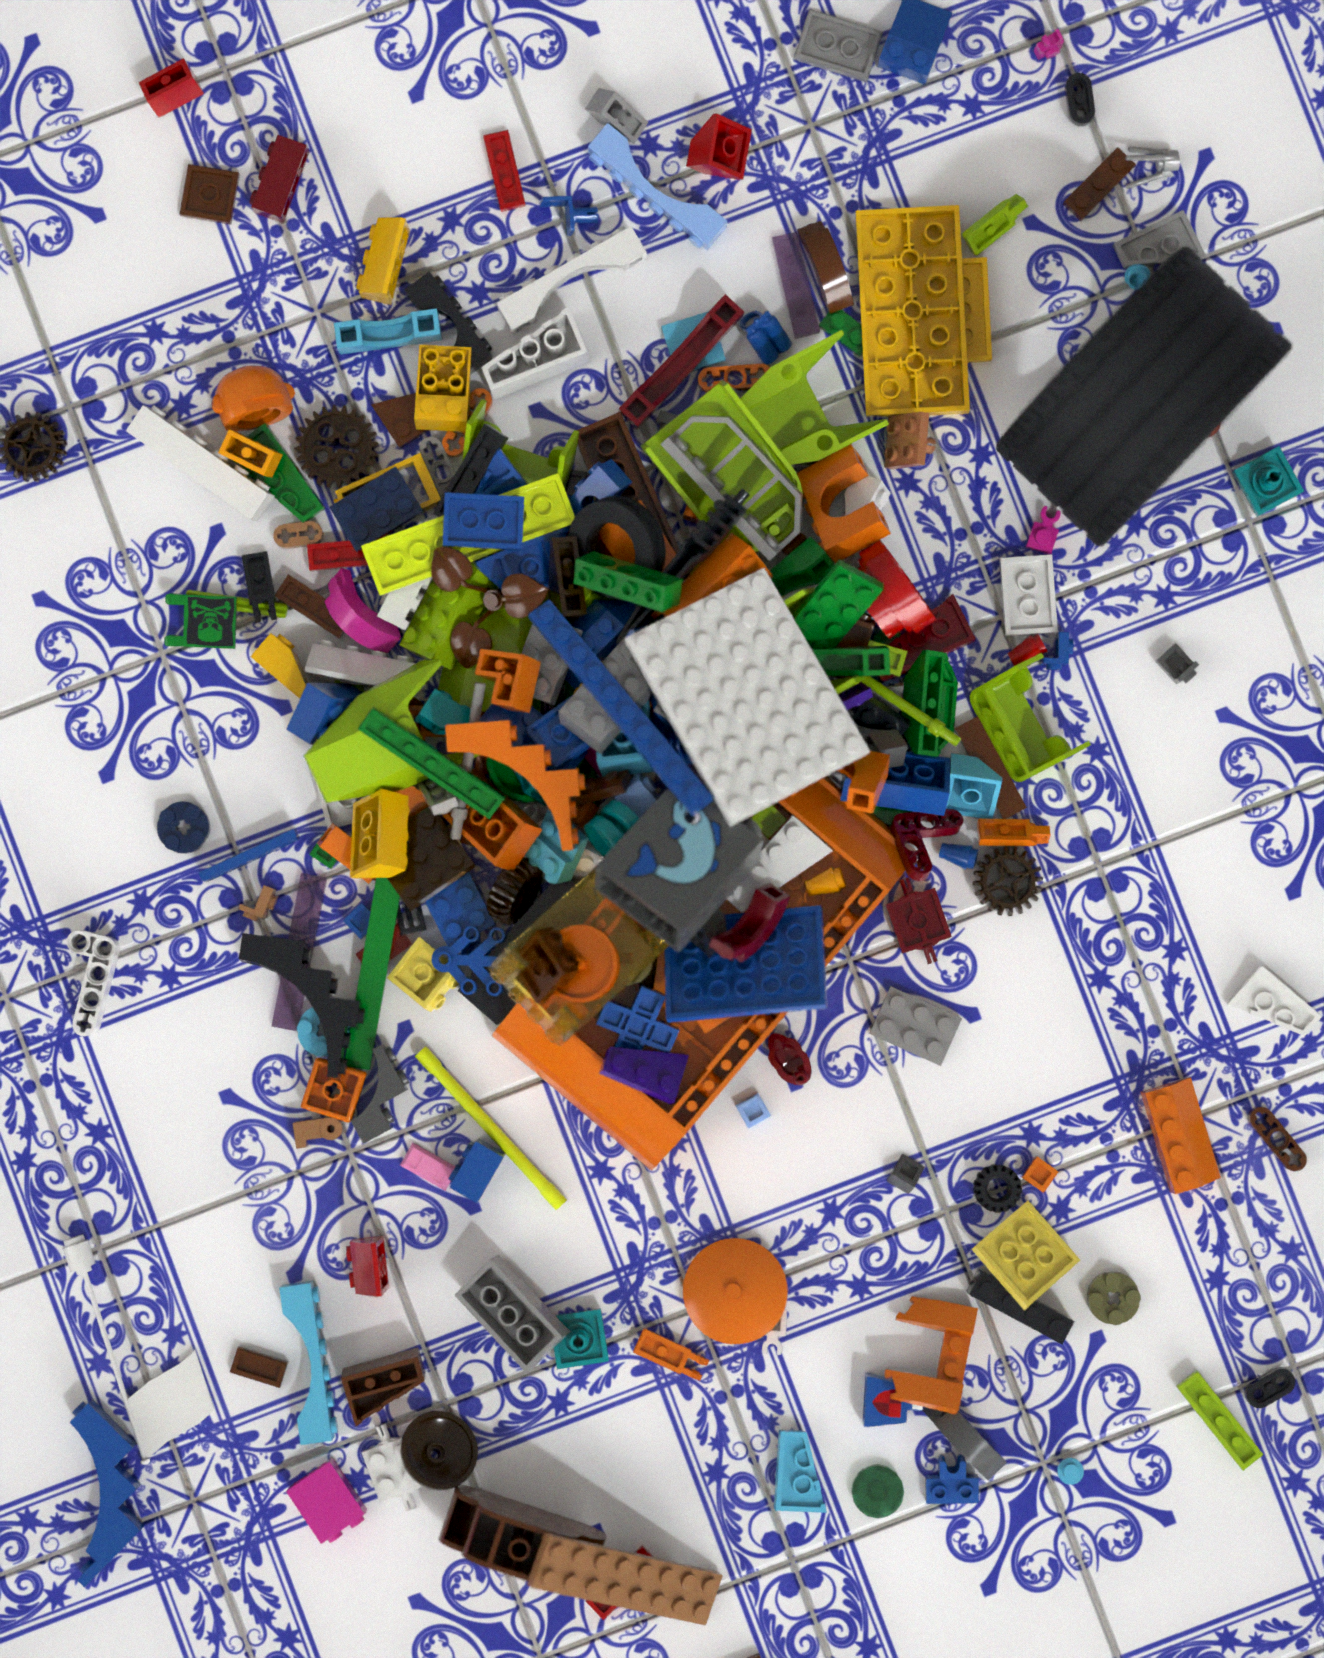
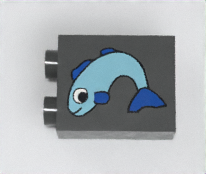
M667 788L596 865L595 890L679 953L759 864L763 838H761L762 831L750 817L730 827L714 798L710 804L691 816L669 788Z

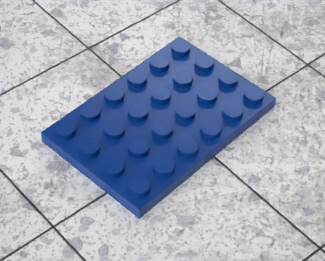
M822 906L785 909L779 923L769 938L752 956L743 962L735 958L732 960L723 958L709 945L712 937L730 930L738 923L744 913L711 916L679 953L664 942L667 1022L827 1008Z

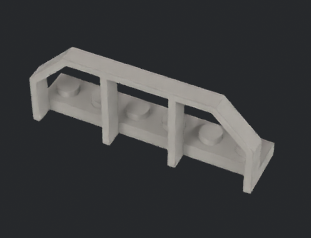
M691 416L674 434L663 441L661 446L714 502L718 499L725 501L723 496L727 493L723 489L725 487L724 483L715 474L746 445L775 476L743 507L747 510L778 480L795 496L794 531L780 544L770 533L766 535L761 530V523L752 514L747 515L745 513L736 524L744 535L770 561L802 531L801 491L731 416ZM693 422L727 423L743 441L708 473L705 469L707 467L705 462L697 455L693 457L687 450L689 446L679 436Z

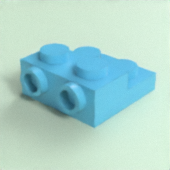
M548 809L540 826L543 830L525 856L529 859V863L532 866L540 868L545 873L544 878L546 881L558 884L571 881L589 838L578 829L579 844H574V850L562 851L559 830L551 810Z

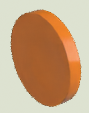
M572 925L560 930L559 932L563 936L562 943L567 951L572 952L576 956L577 961L575 964L579 971L566 986L558 987L554 993L564 1000L576 1003L592 1002L603 997L613 987L619 973L620 960L614 942L600 929L588 925Z

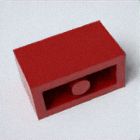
M184 58L138 82L148 104L158 118L204 94L196 75Z

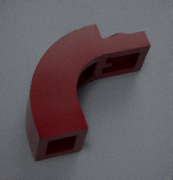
M771 883L756 888L742 918L730 930L712 937L709 947L717 951L723 958L729 960L735 958L740 962L745 961L772 934L791 896Z

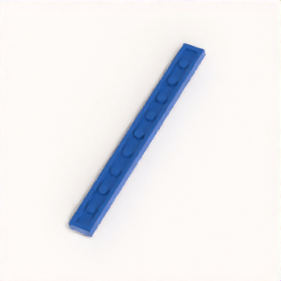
M548 600L529 613L528 619L688 813L693 816L713 801V796L554 604Z

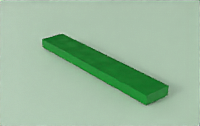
M374 706L358 726L359 731L488 819L492 817L505 799V796Z

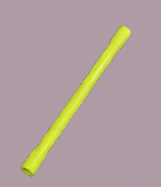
M427 1046L415 1055V1058L430 1074L435 1076L535 1185L540 1194L555 1210L567 1201L561 1192L539 1172L450 1075Z

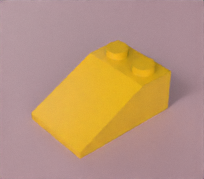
M270 633L250 657L300 699L309 682L297 654L292 651L295 646L281 634L276 637Z

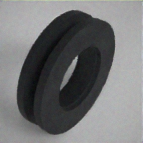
M609 496L587 505L575 516L570 526L568 537L577 536L579 557L593 551L601 553L598 543L600 529L605 523H613L626 531L632 540L635 550L634 564L662 572L666 558L664 536L657 520L639 502L624 496ZM592 590V591H594L595 593H597V594H599V595H601V596H604V597H606V598L620 599V598H617V597H614V596H610V595H607V594H604V593H601V592Z

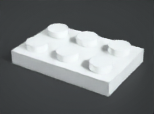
M1052 554L1000 558L1005 636L1057 633L1058 625Z

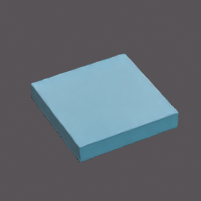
M708 312L661 326L670 355L681 345ZM721 342L715 346L693 371L726 361Z

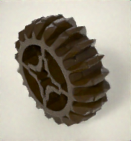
M26 412L25 420L20 415H16L17 423L14 424L9 420L7 425L11 428L8 431L2 428L0 431L5 435V439L0 438V444L4 445V447H0V454L4 455L0 458V463L7 464L5 470L8 473L14 471L13 476L17 479L22 476L25 482H29L31 476L35 482H39L40 474L47 480L49 479V470L54 474L58 472L54 467L56 463L61 466L64 465V462L59 457L67 456L68 454L67 451L61 449V447L68 445L66 440L61 439L64 437L65 432L58 430L60 425L56 421L51 423V417L48 415L42 419V414L36 412L32 418L31 413ZM40 428L46 430L50 435L52 447L41 442ZM29 429L25 438L16 439L21 432ZM35 443L40 448H33L30 451L24 446H33V444ZM13 448L23 451L24 466L19 465L16 461ZM40 456H48V458L43 463L37 466H33L36 465V462Z
M1003 846L1002 855H1000L997 848H994L992 850L994 858L988 853L984 854L987 864L982 861L977 862V865L983 869L982 872L973 871V875L979 876L980 881H973L972 885L981 886V890L975 891L974 894L975 896L984 894L985 897L979 903L984 905L989 901L990 905L987 910L990 912L997 906V915L1001 916L1004 908H1006L1008 916H1013V908L1016 909L1018 914H1022V904L1027 909H1030L1032 905L1028 899L1030 898L1033 901H1038L1039 899L1033 894V891H1042L1043 888L1035 886V882L1043 881V877H1035L1034 873L1039 872L1041 867L1038 866L1032 869L1030 865L1036 859L1033 857L1026 861L1027 851H1023L1020 856H1017L1018 847H1013L1012 853L1009 854L1008 846ZM1004 860H1013L1019 863L1025 870L1013 873L1005 865ZM996 863L999 874L995 882L987 885L989 870ZM1005 874H1008V877L1019 876V878L1010 883V889L1007 888V885L996 887L997 884L1005 879ZM1028 877L1027 890L1019 899L1017 885L1021 880ZM1002 889L1010 897L1012 903L1001 902L993 897L990 892Z
M527 857L522 858L514 871L502 868L500 875L497 876L495 883L492 884V890L489 892L490 897L487 900L488 915L492 916L499 923L515 924L528 911L529 907L533 905V901L541 889L540 884L543 881V871L538 867L532 866Z

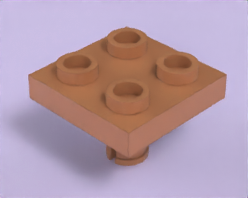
M915 412L888 417L889 425H887L884 468L900 469L925 465L926 454H932L936 446L928 445V443L936 444L934 438L927 437L929 413Z

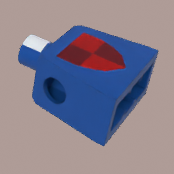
M865 1373L862 1420L864 1427L906 1423L907 1410L922 1411L923 1407L891 1399L890 1395L896 1393L892 1378L885 1379L883 1376Z

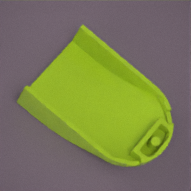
M723 380L640 446L699 521L704 520L707 522L710 519L707 513L709 511L716 512L714 501L661 446L663 441L674 434L693 415L731 416L802 493L800 480L791 464L731 386ZM693 422L679 436L689 446L687 450L692 456L695 457L697 455L707 465L705 469L708 473L743 441L727 423ZM747 445L715 474L724 483L725 487L723 489L729 495L733 494L736 496L741 488L750 494L744 501L743 506L775 476ZM778 480L747 509L746 513L747 515H754L761 523V530L766 535L770 533L779 543L794 528L795 496ZM736 525L722 540L723 542L733 533L749 544L755 552L759 551Z

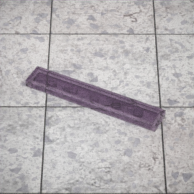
M301 873L288 939L305 941L308 944L307 948L311 949V958L309 964H305V968H310L328 878ZM282 976L271 1027L297 1031L305 996L295 985Z

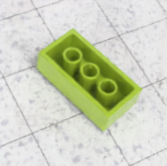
M471 563L473 574L465 581L469 584L484 588L489 587L493 590L495 584L474 566V563ZM432 579L399 645L425 660H441V666L452 671L457 659L451 647V634L455 626L460 622L465 621L474 625L485 606L483 602L485 593L465 588L462 585L456 591L447 592L440 589Z

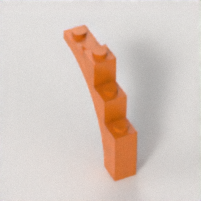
M512 720L445 725L447 752H469L487 756L508 765L524 776L541 794L550 808L559 830L562 851L575 849L574 844H579L578 828H573L572 818L577 817L576 801L571 802V796H580L581 790H585V775L580 774L579 769L547 771V766H551L552 761L551 751L546 750L545 745L514 747L513 742L518 741L517 726H512Z

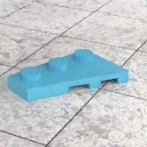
M779 1430L774 1495L775 1511L827 1513L814 1467L807 1432Z

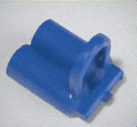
M752 311L741 319L739 326L742 331L747 333V340L763 364L769 365L778 358L779 353H784L791 348L792 341L777 318L771 315L769 311H765L764 314L760 311ZM755 317L751 325H745L749 319Z

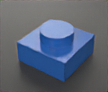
M363 903L343 920L361 940L367 935L371 912Z

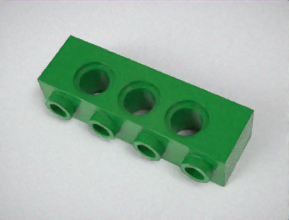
M595 551L576 558L574 584L660 612L680 604L681 578Z

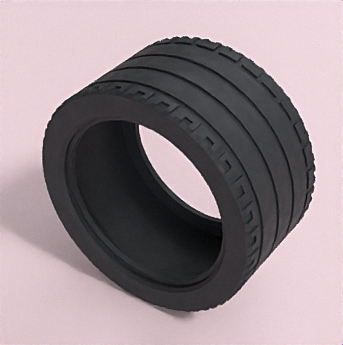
M1182 246L1175 251L1117 308L1036 395L996 444V451L1007 462L1011 461L1014 464L1013 467L1032 485L1035 483L1038 486L1037 490L1056 508L1059 506L1063 510L1061 513L1080 531L1083 529L1087 533L1086 536L1096 546H1104L1292 350V343L1283 334H1277L1273 330L1275 327L1256 309L1252 310L1249 307L1250 303L1231 285L1229 287L1225 285V280L1206 262L1202 263L1200 261L1201 257L1189 246Z

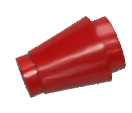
M1039 634L1028 636L1007 654L1013 665L1016 666L1040 653L1045 654L1048 651Z

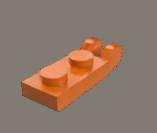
M645 1327L633 1350V1353L678 1374L683 1373L699 1381L703 1375L695 1369L685 1367L687 1359L690 1358L698 1364L706 1366L709 1363V1359L692 1352L690 1348Z

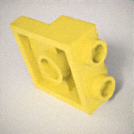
M418 937L388 975L387 979L424 1009L432 1012L433 1009L438 1010L442 1007L446 1000L444 997L446 992L450 988L455 989L459 983L449 972H440L434 968L432 954L436 949ZM444 955L440 957L442 964H446L449 960Z

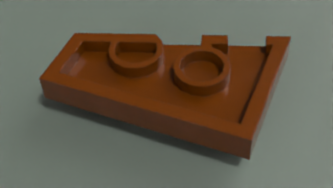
M416 393L371 404L400 449L429 431L416 429L414 420Z

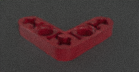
M946 809L944 816L921 812L899 813L894 817L890 831L895 838V844L905 871L912 880L925 881L932 870V862L922 838L957 834L964 822L961 813L954 809ZM921 821H928L933 825V827H924ZM911 843L916 846L917 850L911 851L906 848L905 844Z

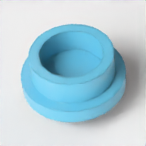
M1142 264L1131 265L1125 271V282L1132 289H1137L1151 275L1150 270Z
M1066 1458L1059 1463L1057 1474L1062 1482L1073 1485L1083 1478L1084 1468L1077 1459Z

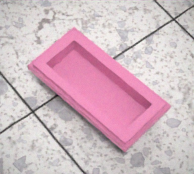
M412 1143L400 1166L445 1191L451 1182L449 1177L455 1168L451 1163L415 1143Z

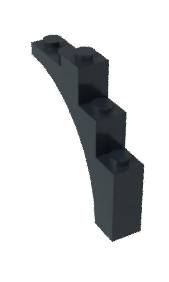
M242 933L239 960L243 963L264 967L281 975L295 985L308 999L318 1015L325 1034L328 1052L327 1077L333 1080H340L341 1074L345 1075L347 1070V1059H344L345 1048H350L351 1033H347L348 1029L358 1030L359 1024H364L366 1009L362 1008L360 1001L332 998V994H336L338 988V978H335L333 971L305 968V964H309L311 958V949L307 948L308 944L305 941Z

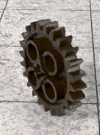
M334 404L332 412H328L325 407H322V415L313 411L315 418L313 421L308 418L304 419L308 427L298 428L303 433V436L295 437L296 441L301 443V446L295 447L294 450L302 453L296 459L300 463L305 462L301 467L303 472L311 470L308 474L310 480L317 476V484L319 486L326 481L328 489H331L333 483H336L338 489H340L343 482L349 485L353 479L356 481L360 480L359 475L361 473L369 476L366 468L367 466L375 468L371 458H378L379 455L373 449L380 446L378 442L372 441L378 435L376 432H368L372 429L373 425L371 422L364 424L366 420L364 414L356 418L357 410L355 408L349 414L346 405L342 407L340 412ZM324 427H333L334 432L330 437H321V430ZM349 432H358L359 438L356 442L349 443L346 441V436ZM315 441H320L332 446H336L337 442H340L343 448L359 449L360 452L352 453L348 450L338 449L337 453H335L332 447L323 445L317 446L315 445ZM319 452H327L328 459L324 463H317L315 461V457ZM344 457H352L354 463L351 467H341V460Z

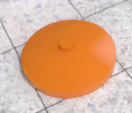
M730 1238L708 1245L692 1260L684 1278L683 1300L690 1319L702 1333L722 1343L744 1344L765 1336L777 1325L787 1305L788 1283L784 1269L778 1259L767 1248L751 1240Z

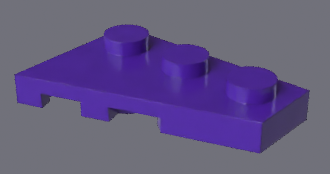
M610 1047L606 1051L599 1074L672 1104L675 1102L689 1055Z

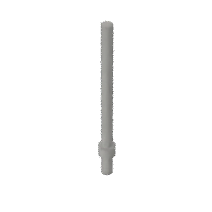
M475 682L469 723L480 722L485 683ZM464 752L462 767L471 773L474 754ZM456 798L459 806L454 807L451 812L453 822L450 838L460 840L463 821L467 819L468 808H466L465 802Z

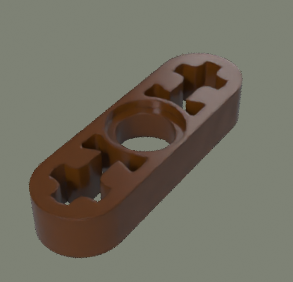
M1261 1106L1251 1109L1248 1113L1249 1125L1280 1163L1291 1171L1302 1170L1307 1163L1306 1154L1273 1113ZM1257 1112L1260 1114L1265 1113L1267 1115L1264 1118L1265 1122L1269 1126L1273 1123L1276 1126L1267 1130L1263 1124H1256L1257 1116L1255 1114ZM1280 1131L1284 1135V1142L1280 1146H1274L1270 1141L1272 1133ZM1287 1148L1292 1154H1299L1297 1158L1298 1165H1289L1290 1157L1288 1154L1283 1152L1280 1155L1279 1151Z

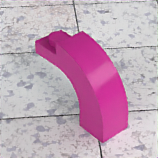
M341 568L328 583L330 595L325 600V604L330 615L338 626L359 644L374 651L388 653L401 639L398 627L378 617V613L362 602L356 592L350 570Z

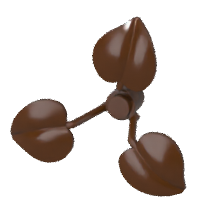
M444 546L437 547L434 550L431 572L435 584L440 589L453 592L462 585L465 588L485 593L483 602L488 609L487 612L476 620L474 625L465 621L460 622L455 626L451 634V647L455 658L464 668L469 669L478 663L480 649L492 650L491 636L485 629L478 628L480 623L491 614H494V611L505 608L509 616L514 618L528 616L529 613L542 604L549 588L538 583L530 576L521 573L508 576L504 580L501 589L491 590L489 587L484 588L469 584L465 580L472 576L473 568L470 560L463 553Z

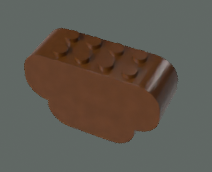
M459 1485L454 1489L438 1540L445 1546L462 1552L461 1555L465 1559L477 1565L528 1581L545 1533L604 1546L606 1534L585 1523L479 1488Z

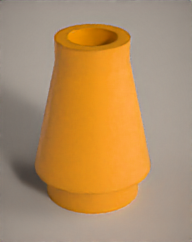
M831 867L814 878L805 881L810 896L841 892V889L846 888V882L840 867L836 869Z

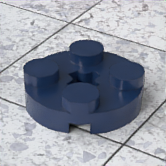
M176 802L160 813L157 822V833L160 841L167 849L181 854H188L199 850L210 834V821L207 814L199 806L190 802ZM182 820H184L185 824H190L191 829L186 831V835H182L181 831H177V826L180 825Z

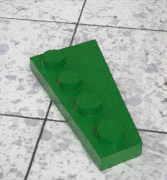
M262 424L247 436L283 454L272 478L263 476L235 462L236 464L249 472L248 475L255 481L259 479L270 486L268 491L302 523L311 520L326 509L268 424Z

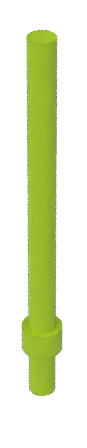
M865 676L866 679L861 681L881 697L926 726L928 732L934 736H940L954 746H957L960 742L961 737L947 729L945 723L937 718H931L871 676Z

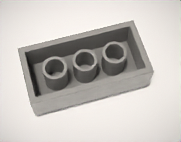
M625 636L602 663L641 709L654 693L624 642ZM583 684L559 710L560 724L599 754L621 732Z
M499 1255L491 1258L454 1295L526 1373L533 1369L570 1333L565 1325Z

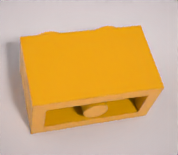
M230 429L218 452L263 476L271 478L283 454Z

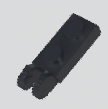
M267 551L241 555L249 602L253 608L255 623L261 622L262 618L258 604L267 602L269 604V617L271 620H277L274 604L276 598Z

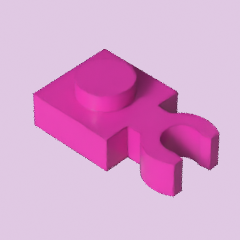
M1056 29L1051 35L1042 36V41L1038 42L1034 49L1038 60L1044 57L1050 59L1058 55L1064 43L1060 30Z
M1044 506L1040 511L1042 522L1033 523L1026 548L1051 555L1059 529L1052 526L1059 520L1061 511L1057 510L1054 518H1048L1046 516L1048 507Z

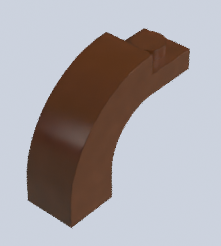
M818 221L797 229L799 238L813 265L821 296L829 313L854 305L843 263L828 228L824 227L822 221Z

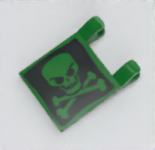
M170 593L165 596L167 605H184L183 636H165V646L236 649L237 597Z

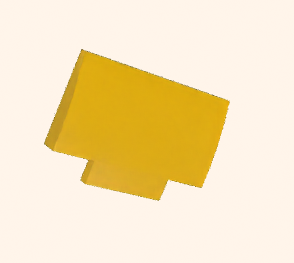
M959 205L856 210L866 417H890L915 412L929 413V416L968 414L970 402L967 363L991 362L992 345L987 257L962 258Z

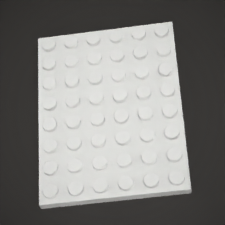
M764 568L626 637L624 640L730 827L870 752Z

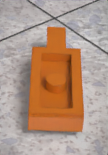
M979 818L977 821L979 846H1035L1037 844L1049 843L1051 836L1050 826H1035V823H1030V819Z

